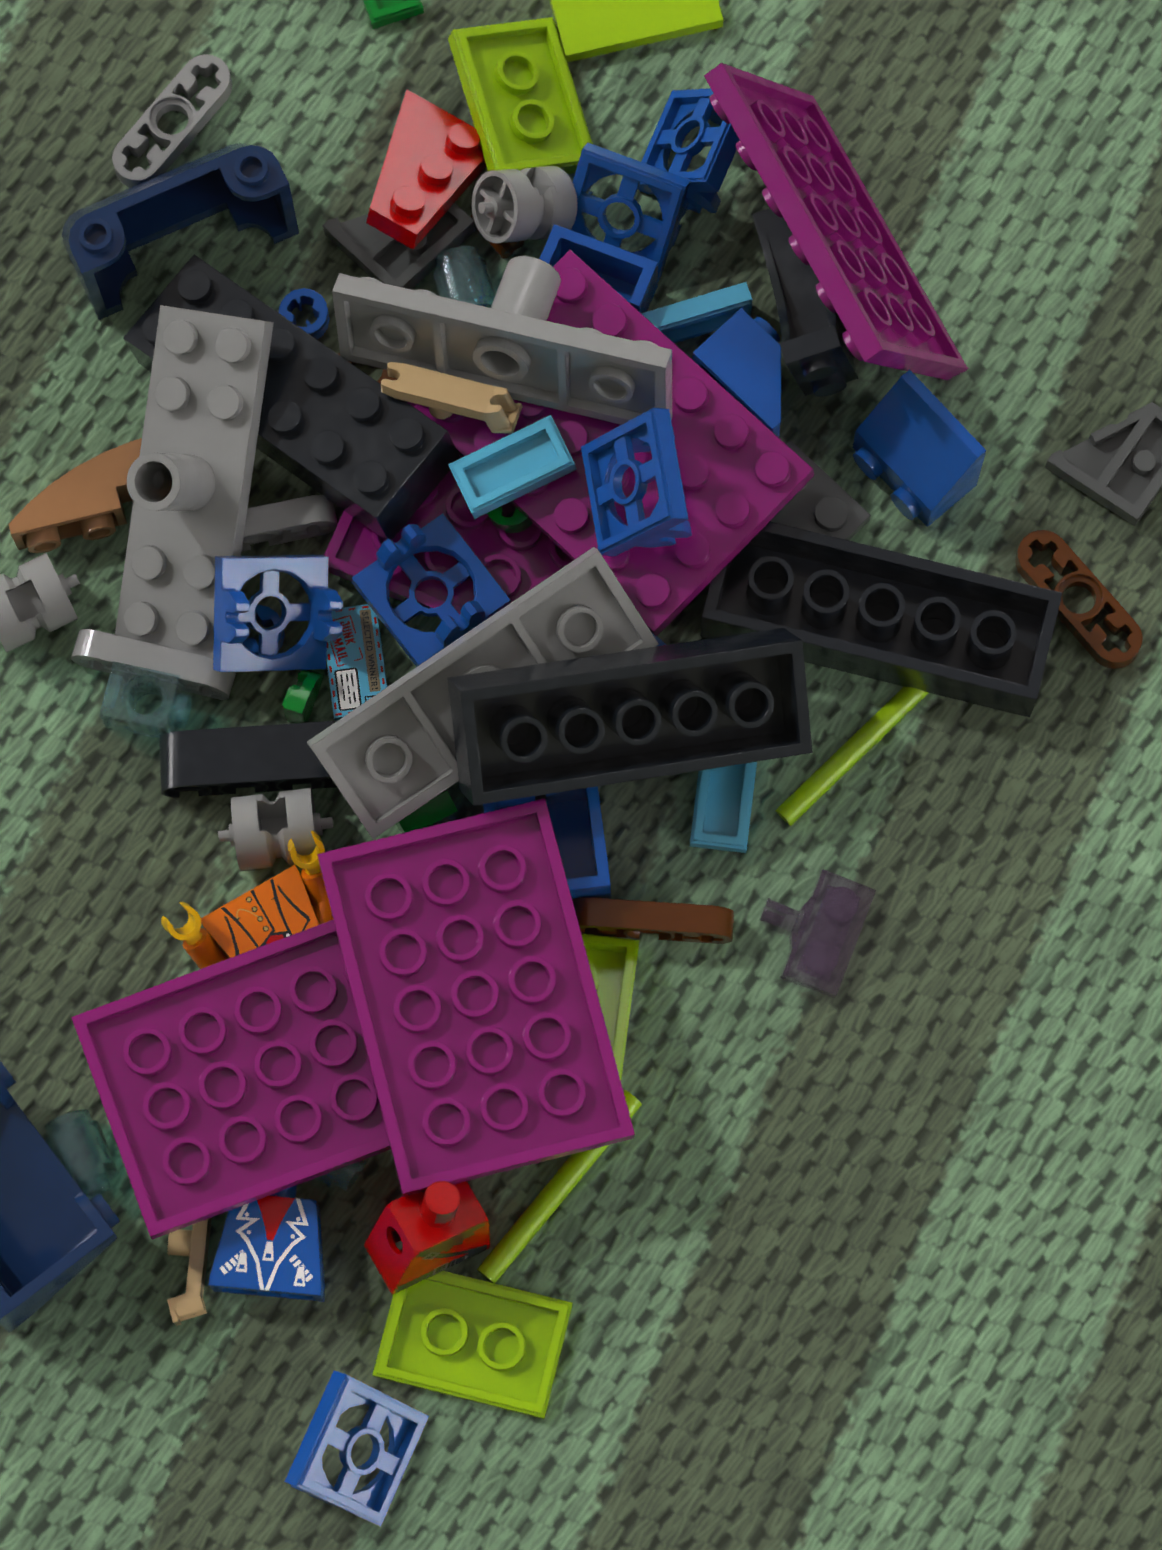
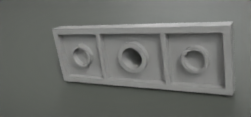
M530 256L512 258L507 263L491 308L437 296L428 290H411L385 284L371 277L359 278L339 273L333 287L332 295L340 356L347 361L387 370L389 362L406 363L506 388L514 400L621 425L653 407L669 409L672 420V349L659 347L650 341H633L603 334L593 328H576L547 321L561 284V278L555 268L541 259Z
M160 305L140 456L132 463L127 474V489L133 500L115 635L213 658L215 556H241L274 322Z
M592 547L311 738L307 743L367 832L374 839L459 781L447 677L656 647L659 644L599 550Z

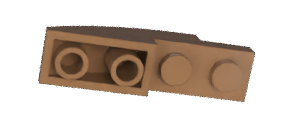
M142 438L103 452L82 463L51 483L33 498L8 524L11 536L18 550L28 548V551L31 553L49 552L60 547L62 539L83 535V538L86 540L102 539L116 532L115 526L127 524L122 503L133 502L127 489V474L132 463L140 456Z

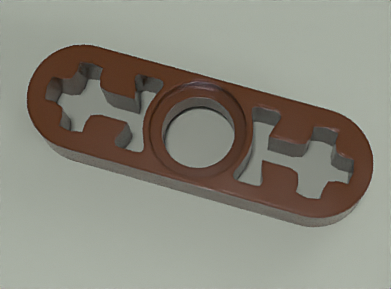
M1037 530L1026 535L1020 542L1015 558L1016 568L1023 579L1029 585L1051 590L1047 584L1052 583L1055 575L1046 565L1040 564L1034 568L1029 562L1033 555L1032 547L1035 546L1041 552L1048 548L1052 549L1054 554L1051 564L1060 575L1066 567L1073 571L1065 575L1053 591L1061 592L1063 595L1068 588L1080 586L1087 589L1094 598V607L1090 611L1077 614L1066 608L1061 597L1057 614L1059 620L1100 665L1118 669L1132 663L1142 645V632L1135 620L1059 535L1048 530ZM1104 608L1110 613L1105 616L1103 621L1106 628L1114 635L1119 634L1121 631L1128 635L1124 644L1127 651L1124 653L1118 648H1113L1108 652L1103 647L1107 636L1097 623L1091 632H1088L1084 627L1094 622Z
M591 897L572 899L580 931L584 934L639 939L640 933L659 934V940L726 944L733 940L734 911L729 908L713 905Z

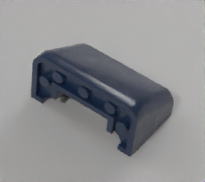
M243 143L229 145L82 208L69 216L63 227V242L98 320L124 310L121 301L122 289L129 279L138 276L135 265L128 253L129 251L228 209L238 232L249 227L257 228L267 233L274 244L300 234L290 185L274 154L262 146Z
M0 1061V1325L10 1333L31 1317L118 1238L111 1228L118 1224L120 1220L100 1193L89 1200L8 1092L7 1089L14 1085L16 1081Z

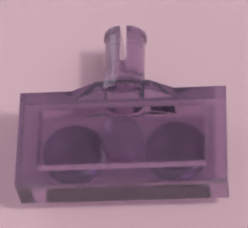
M823 869L818 876L810 899L799 911L768 898L759 920L791 932L790 953L780 978L835 998L876 890Z

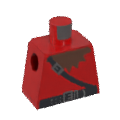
M437 1181L428 1186L425 1192L402 1196L389 1203L384 1208L364 1246L393 1295L489 1249V1220L467 1181L457 1184ZM402 1241V1252L397 1248L395 1243Z

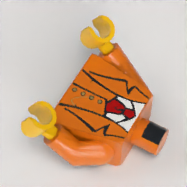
M311 831L316 847L309 855L298 854L292 838L287 844L288 851L295 865L202 918L189 904L179 902L188 912L187 923L183 927L175 929L165 916H162L161 924L163 928L175 939L183 941L185 951L199 969L333 920L317 854L325 852L323 842L318 833ZM296 865H297L299 868H302L301 875H300V872H299V870L297 869Z

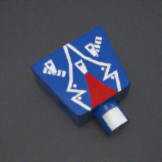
M296 1185L228 1211L209 1276L210 1288L214 1292L324 1302L325 1280L321 1214L317 1201L296 1198Z

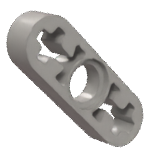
M205 54L196 56L188 61L116 145L112 161L116 175L124 185L131 188L164 174L227 101L232 91V80L229 68L222 59L214 55ZM214 72L216 73L215 77L218 87L213 89L206 86L198 93L195 99L197 107L201 109L196 111L189 101L198 90L196 76L200 74L207 78ZM184 93L186 98L179 96V94ZM170 111H179L187 116L188 124L180 133L166 134L158 128V121L161 116ZM150 133L154 141L166 148V150L161 151L159 146L155 144L147 154L150 167L146 170L136 167L132 172L129 171L130 166L127 157L132 154L139 158L145 153L150 144L148 137L144 135Z
M311 495L247 508L242 551L251 550L250 544L268 541L269 546L332 533L338 525L334 503L324 495Z
M92 629L79 630L71 656L72 661L85 668L144 681L145 676L163 680L161 686L219 700L229 699L236 672H218L213 670V658Z

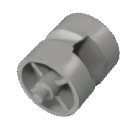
M557 166L531 167L520 171L518 169L491 170L482 174L475 184L472 195V213L478 231L489 242H518L529 238L535 240L548 239L554 224L567 229L572 228L577 214V195L569 175Z
M47 553L19 565L17 576L14 578H10L3 573L0 574V641L6 653L35 640L36 629L40 627L52 632L78 619L68 595L72 594L70 588L79 585L80 582L76 574L67 578L64 577L63 573L57 575Z
M312 788L281 791L276 800L270 802L263 794L231 798L232 824H229V830L218 831L219 842L230 841L231 846H235L240 872L272 868L277 858H283L288 865H295L288 851L287 844L292 838L298 854L309 855L316 847L311 831H315L319 836L323 835V829L333 828L332 817L321 818L320 813H316Z

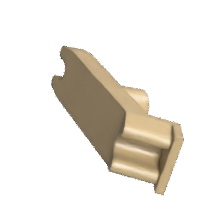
M389 362L387 364V375L397 380H381V392L395 399L429 407L430 414L437 419H446L454 413L485 421L492 433H513L523 407L521 403H514L506 388L406 363Z
M212 1217L193 1224L192 1230L180 1229L169 1233L168 1255L189 1257L185 1294L167 1299L171 1317L176 1326L181 1325V1321L207 1314L203 1295Z

